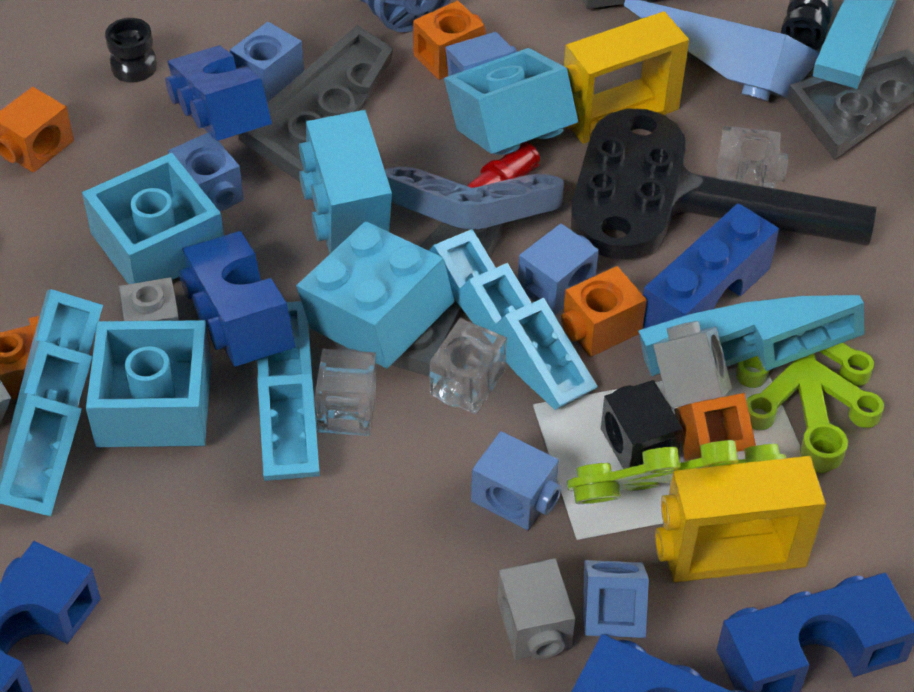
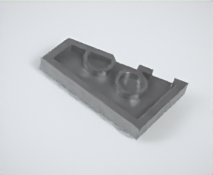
M908 48L869 60L858 89L814 77L789 85L787 100L835 160L914 102V54Z

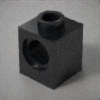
M654 380L636 386H623L613 393L604 396L600 429L623 469L643 465L642 452L647 450L677 447L679 454L683 427Z

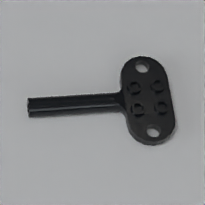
M630 108L612 112L596 124L590 136L572 199V231L577 235L587 238L599 250V255L611 259H632L649 254L661 245L668 232L672 217L678 213L688 212L722 218L737 203L772 223L780 230L868 246L873 232L877 209L869 205L689 172L684 166L686 152L685 136L679 126L663 114L648 109ZM644 129L651 132V134L639 135L632 132V130ZM608 230H619L624 232L626 236L621 238H612L610 236H607L604 232Z

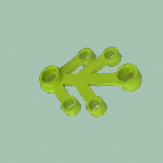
M844 343L819 351L841 365L840 375L818 362L814 353L793 361L761 393L753 394L746 400L752 429L766 430L774 424L777 408L799 389L807 429L804 433L800 454L801 457L811 456L815 472L826 473L839 467L844 460L848 447L846 434L839 427L829 423L823 391L848 406L850 420L862 428L876 426L880 422L884 410V402L877 394L863 391L857 387L869 382L874 369L873 358L866 352L854 350ZM755 356L738 362L736 378L743 386L757 388L766 382L769 370L765 371L759 357ZM850 366H858L863 370H855ZM746 368H756L760 372H750ZM859 407H867L873 412H865ZM761 409L767 412V414H758L753 410Z
M725 440L701 445L702 458L680 463L677 447L656 448L642 452L643 465L613 472L611 471L610 463L580 466L576 468L577 477L567 480L568 491H574L576 504L602 503L621 498L620 489L638 491L660 486L659 482L671 483L673 471L784 459L786 455L780 454L778 444H763L745 448V459L738 460L735 441Z

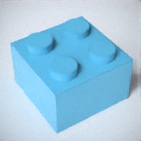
M530 48L444 78L457 131L490 154L503 155L512 153L520 148V143L534 138L547 139L555 137L563 132L564 127L578 122L567 68Z
M366 110L306 121V142L299 143V153L303 166V171H299V177L305 200L313 199L316 211L311 213L317 241L325 240L330 254L365 221L389 232L392 191Z
M172 152L82 192L90 232L128 284L170 277L172 280L180 277L179 270L187 268L182 248L224 236L220 211Z
M366 221L296 285L310 329L386 369L454 303L443 257Z
M206 320L97 321L86 411L95 447L205 446L212 367Z

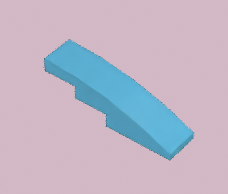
M844 0L815 62L813 77L858 89L868 61L872 59L874 51H877L896 0Z
M473 229L434 244L428 250L444 258L453 298L482 336L513 371L554 410L594 391L598 387L545 299L542 298L532 303L508 263L497 268L495 267Z
M53 289L47 290L27 360L0 471V504L51 517L82 408H78L93 357L89 355L96 332L97 321H99L103 308L102 304Z
M860 295L797 296L752 301L689 314L638 330L644 361L651 376L660 373L653 345L668 337L667 328L692 321H699L701 330L717 327L726 367L758 356L765 371L864 335V302Z
M301 301L287 302L296 348L257 360L264 481L320 476L309 326Z

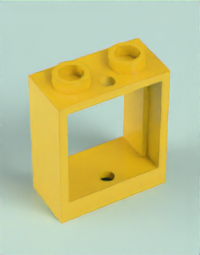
M665 11L565 45L564 67L568 71L578 118L577 123L565 128H571L582 144L589 142L591 133L598 121L612 112L628 108L648 109L665 115L679 110L689 38ZM643 61L640 79L593 95L595 77Z
M811 456L673 471L669 495H662L661 497L663 527H657L655 530L658 558L661 562L668 561L673 583L807 567L826 505Z

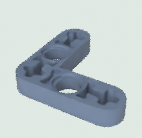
M392 167L385 169L392 191V203L458 228H487L561 208L563 205L564 181L552 175H525L470 188L417 168Z

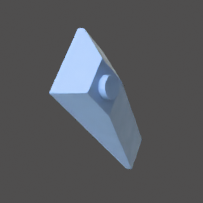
M625 0L624 3L626 8L640 18L665 11L689 38L688 51L725 78L742 85L741 94L768 102L770 94L787 98L789 85L801 82L815 66L819 52L786 34L642 0Z

